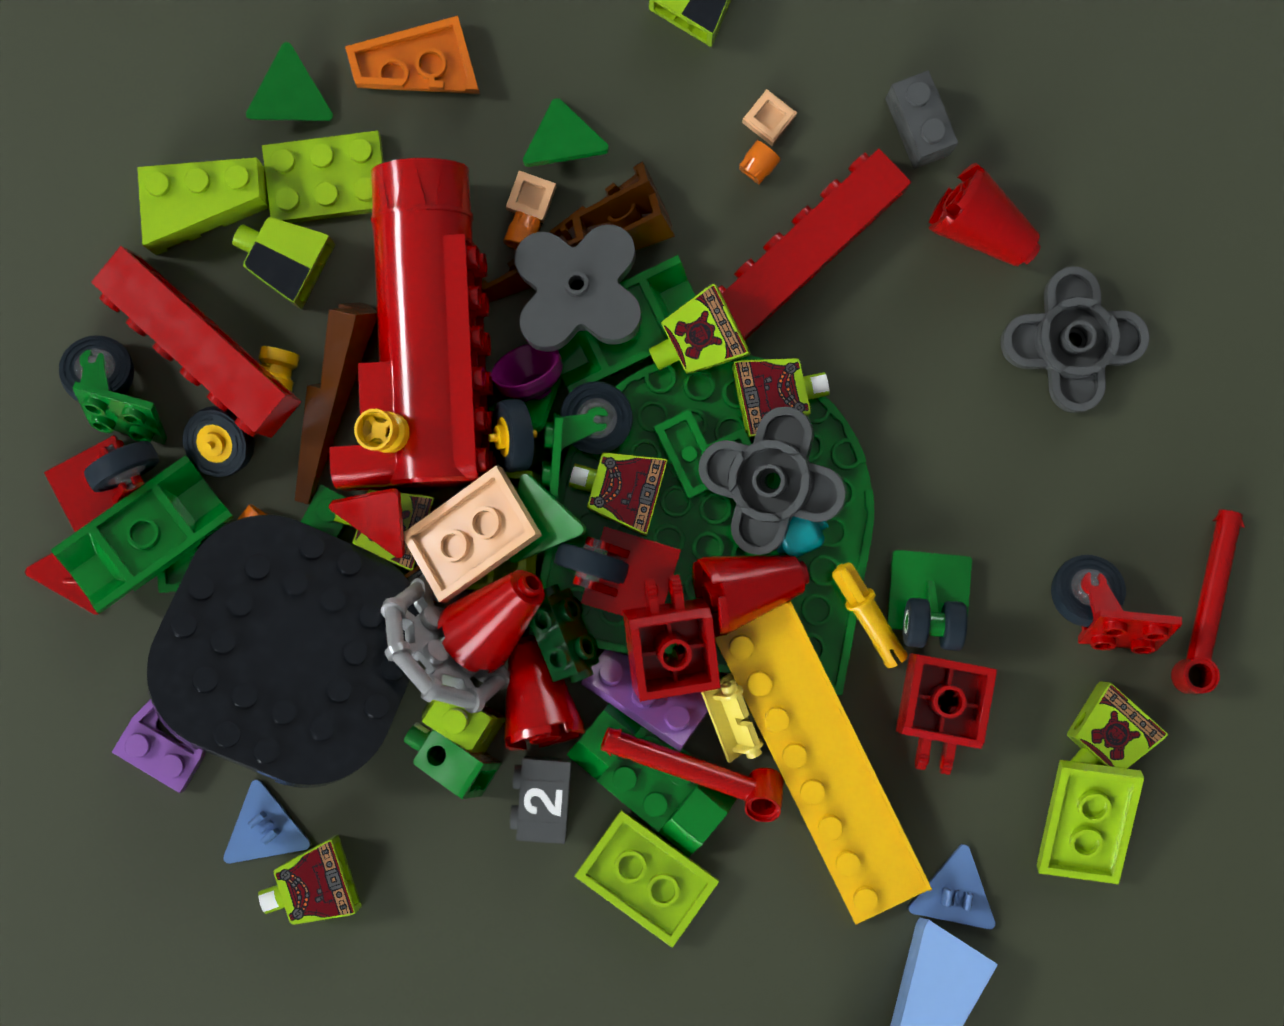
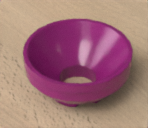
M525 344L501 357L494 365L491 377L494 385L502 395L513 399H520L524 402L533 399L540 400L551 392V388L557 382L563 369L562 358L558 350L544 352L533 348L529 344Z

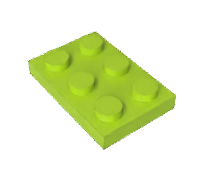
M378 130L262 145L270 217L288 223H297L372 213L371 169L378 164L384 163L381 135Z
M1059 760L1037 860L1038 873L1119 884L1144 782L1142 771Z
M622 809L574 876L672 948L719 883L718 878Z

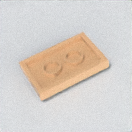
M495 466L404 532V541L438 601L447 603L541 537L542 534L504 469Z

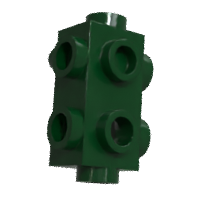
M558 584L544 589V600L528 627H531L553 682L569 677L571 683H575L594 675L592 666L600 663L596 654L598 645L596 639L588 634L581 617L583 611L581 602L576 597H573L570 588L561 591Z

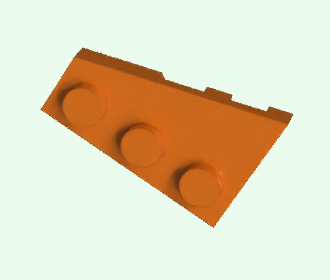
M458 15L345 46L357 88L480 94Z

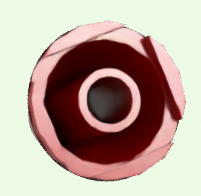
M971 164L957 177L962 183L958 184L953 190L948 188L930 216L929 223L932 225L928 228L935 234L1013 266H1019L1023 262L1029 264L1040 251L1041 245L1038 243L1040 234L989 173L979 164Z
M711 556L697 559L698 561L693 563L692 577L696 599L703 598L710 607L715 637L725 636L803 594L805 584L809 583L807 566L804 561H798L796 556Z
M516 570L449 604L441 612L437 622L438 630L442 627L445 635L442 644L447 653L456 663L468 671L476 673L482 669L489 670L488 673H494L505 664L545 597L542 582L533 573L525 570Z
M535 636L520 638L508 658L507 670L510 672V682L506 692V749L527 750L526 742L529 741L530 744H539V748L578 738L579 733H585V727L564 679L553 682Z

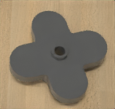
M616 225L598 226L592 229L576 247L569 246L558 236L548 232L533 233L520 242L515 252L516 268L523 281L537 291L525 305L520 315V328L529 345L544 352L556 351L567 345L578 331L585 330L601 342L612 345L625 343L636 335L642 322L641 309L634 295L620 285V282L634 266L636 259L634 242L626 230ZM576 285H584L580 290L572 289Z
M1072 266L1061 269L1047 282L1044 290L1045 313L1025 314L1015 318L1005 327L1000 340L1002 353L1012 365L1022 369L1047 370L1049 393L1053 402L1059 408L1070 413H1081L1095 407L1103 398L1106 389L1105 366L1127 365L1139 359L1145 353L1149 344V330L1143 319L1135 313L1129 311H1107L1101 306L1100 285L1095 276L1084 268ZM1069 335L1077 337V347L1070 342Z
M792 407L772 409L761 419L753 444L746 445L728 440L718 441L710 445L700 458L699 475L703 484L710 491L733 498L736 502L731 522V532L736 544L747 553L762 555L778 549L785 540L790 521L794 516L813 522H823L836 517L846 504L847 488L842 477L830 468L813 464L809 461L814 441V429L810 419L798 409ZM772 473L778 474L781 478L780 486L776 489L770 488L767 483V479Z

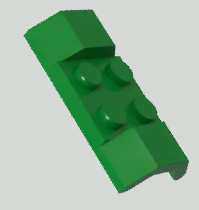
M678 255L620 282L622 287L634 295L641 309V326L632 339L622 344L612 345L601 342L587 330L578 331L567 345L558 350L563 363L560 376L569 393L584 383L607 379L651 358L649 348L668 339L661 322L696 296Z
M185 455L56 545L51 551L80 586L96 612L100 614L132 590H138L202 544L201 541L234 517Z
M609 703L566 755L689 857L721 823L737 798L641 765L630 759H624L613 754L610 756L607 752L600 750L605 732L610 727L622 729V732L677 751ZM682 748V750L680 751L681 753L692 756L684 748Z

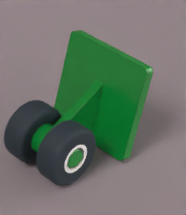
M894 550L892 552L887 622L891 629L903 630V640L906 646L922 648L926 645L928 637L934 636L939 637L940 646L944 650L960 651L963 648L968 624L972 558L970 556Z

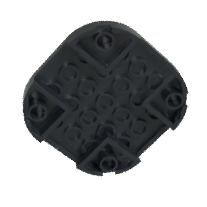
M257 515L242 518L223 526L209 536L196 551L152 642L147 663V686L157 716L169 732L186 745L196 750L201 749L265 775L283 785L299 788L321 787L352 775L366 764L382 745L410 681L394 661H388L385 655L388 644L385 617L381 613V607L387 598L395 597L409 587L411 583L399 569L382 557L291 518L275 515ZM414 603L407 608L415 617L419 614Z

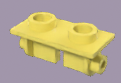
M728 673L720 679V689L702 691L701 694L727 762L731 763L742 754H746L748 759L760 756L762 754L761 747L763 742L762 739L758 738L753 722L749 720L748 716L750 714L742 696V686L736 684L732 673Z

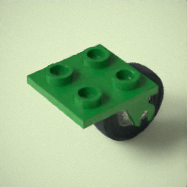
M99 335L84 337L71 344L60 359L59 377L66 392L80 403L89 424L94 429L104 433L117 431L128 434L130 438L138 442L149 441L151 443V441L165 444L167 436L154 403L125 395L134 379V365L126 348L110 337Z
M599 381L584 383L568 394L563 402L561 412L553 413V422L546 421L544 448H551L550 461H542L541 484L557 500L562 448L572 444L575 448L585 453L602 454L615 450L627 439L632 428L633 414L628 399L618 388Z

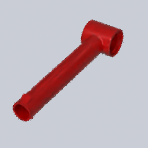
M1219 510L1217 516L1212 520L1216 522L1187 657L1178 661L1171 672L1173 685L1185 694L1209 693L1217 687L1220 680V672L1217 665L1212 661L1235 555L1236 543L1240 528H1245L1242 519L1243 514L1236 511ZM1193 665L1197 666L1202 673V680L1198 686H1194L1188 677L1189 670Z
M608 727L605 732L600 750L607 752L610 756L613 754L624 759H630L641 765L744 800L746 814L755 821L771 822L776 820L781 814L784 779L774 769L758 768L753 770L749 776L656 743L637 738L622 732V729Z

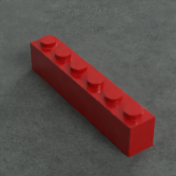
M880 148L870 157L865 152L859 156L848 168L851 174L842 183L838 179L832 181L821 192L820 196L823 200L814 209L809 205L804 207L792 219L791 222L795 226L784 236L781 232L775 234L763 246L766 253L756 262L751 258L747 260L734 273L738 279L727 289L723 285L718 287L745 341L906 192L911 181Z
M120 246L91 281L102 292L99 299L117 313L120 310L129 317L126 324L143 337L149 335L155 341V344L152 346L153 349L171 362L175 359L182 366L179 372L194 385L199 386L202 384L209 390L210 393L207 395V398L221 410L227 411L229 409L237 416V419L234 421L235 424L248 435L254 437L257 433L272 438L302 402L140 255Z

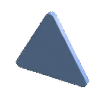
M256 779L251 782L223 859L229 864L307 850L311 846V841L263 782Z
M961 844L929 880L932 890L917 895L908 905V909L912 914L985 929H993L995 927V920L970 848L965 844Z

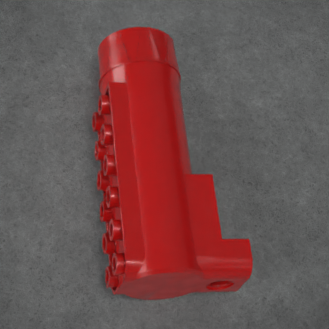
M408 158L378 164L371 169V224L373 227L379 362L358 363L360 415L368 409H381L401 415L408 423L409 438L407 444L395 453L372 451L363 448L361 445L329 447L331 478L334 487L343 491L467 486L497 466L495 451H490V442L488 440V435L492 434L493 411H488L487 396L493 395V380L491 372H486L485 356L491 355L489 332H484V317L489 316V298L487 293H482V277H487L488 267L485 253L480 254V249L472 242L474 215L471 212L469 168L463 163L439 158Z

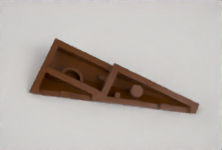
M643 161L633 167L635 175L618 187L612 183L605 188L607 196L588 208L580 207L548 232L558 236L569 246L576 247L592 229L601 225H616L629 233L634 242L635 250L675 237L669 214ZM515 258L507 263L509 271L489 283L486 280L482 282V293L488 294L489 303L532 288L520 277L515 265Z
M361 302L339 304L338 308L329 309L321 383L307 385L295 492V501L310 504L329 454V447L332 446L358 373V363H361L377 319V311L368 304Z

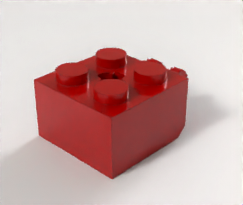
M679 575L669 576L668 587L671 594V603L659 605L658 586L654 578L644 580L647 607L623 610L632 688L640 702L721 688L710 607L702 598L684 601ZM676 643L677 646L672 648V654L667 655L665 649L669 645Z
M909 654L896 732L919 737L915 769L925 770L930 760L932 740L943 742L939 769L941 774L950 775L953 769L957 745L982 749L986 737L997 669L920 654ZM945 690H949L950 692L947 696L953 697L952 706L945 705L944 711L940 709L941 705L938 704V698L944 695Z

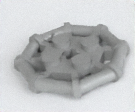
M415 578L409 587L395 597L387 598L381 607V613L385 617L388 644L385 655L388 661H394L420 690L421 698L425 701L431 702L436 700L464 707L469 713L480 712L491 697L499 690L508 687L510 672L506 668V662L494 673H488L489 670L482 669L475 673L456 663L447 653L441 642L445 639L442 627L438 630L437 622L444 608L434 605L433 601H439L426 578ZM464 590L463 592L455 596L453 599L443 604L449 605L452 602L470 593ZM413 603L419 612L416 617L407 610ZM418 660L426 667L425 670L419 665ZM474 676L483 684L477 688L473 685L470 678Z

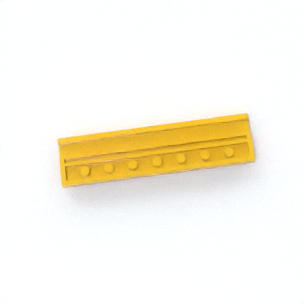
M788 601L725 636L715 637V641L737 685L743 688L742 695L855 925L917 895L931 891L932 888L792 602Z

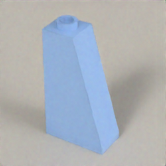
M920 917L915 925L890 1026H963L998 964L932 921Z

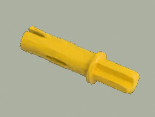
M852 563L839 564L832 572V577L847 600L845 603L847 610L853 611L881 656L885 667L893 668L898 666L890 653V649H892L899 661L903 663L907 659L908 653L902 647L874 600L876 596L874 590L867 588Z

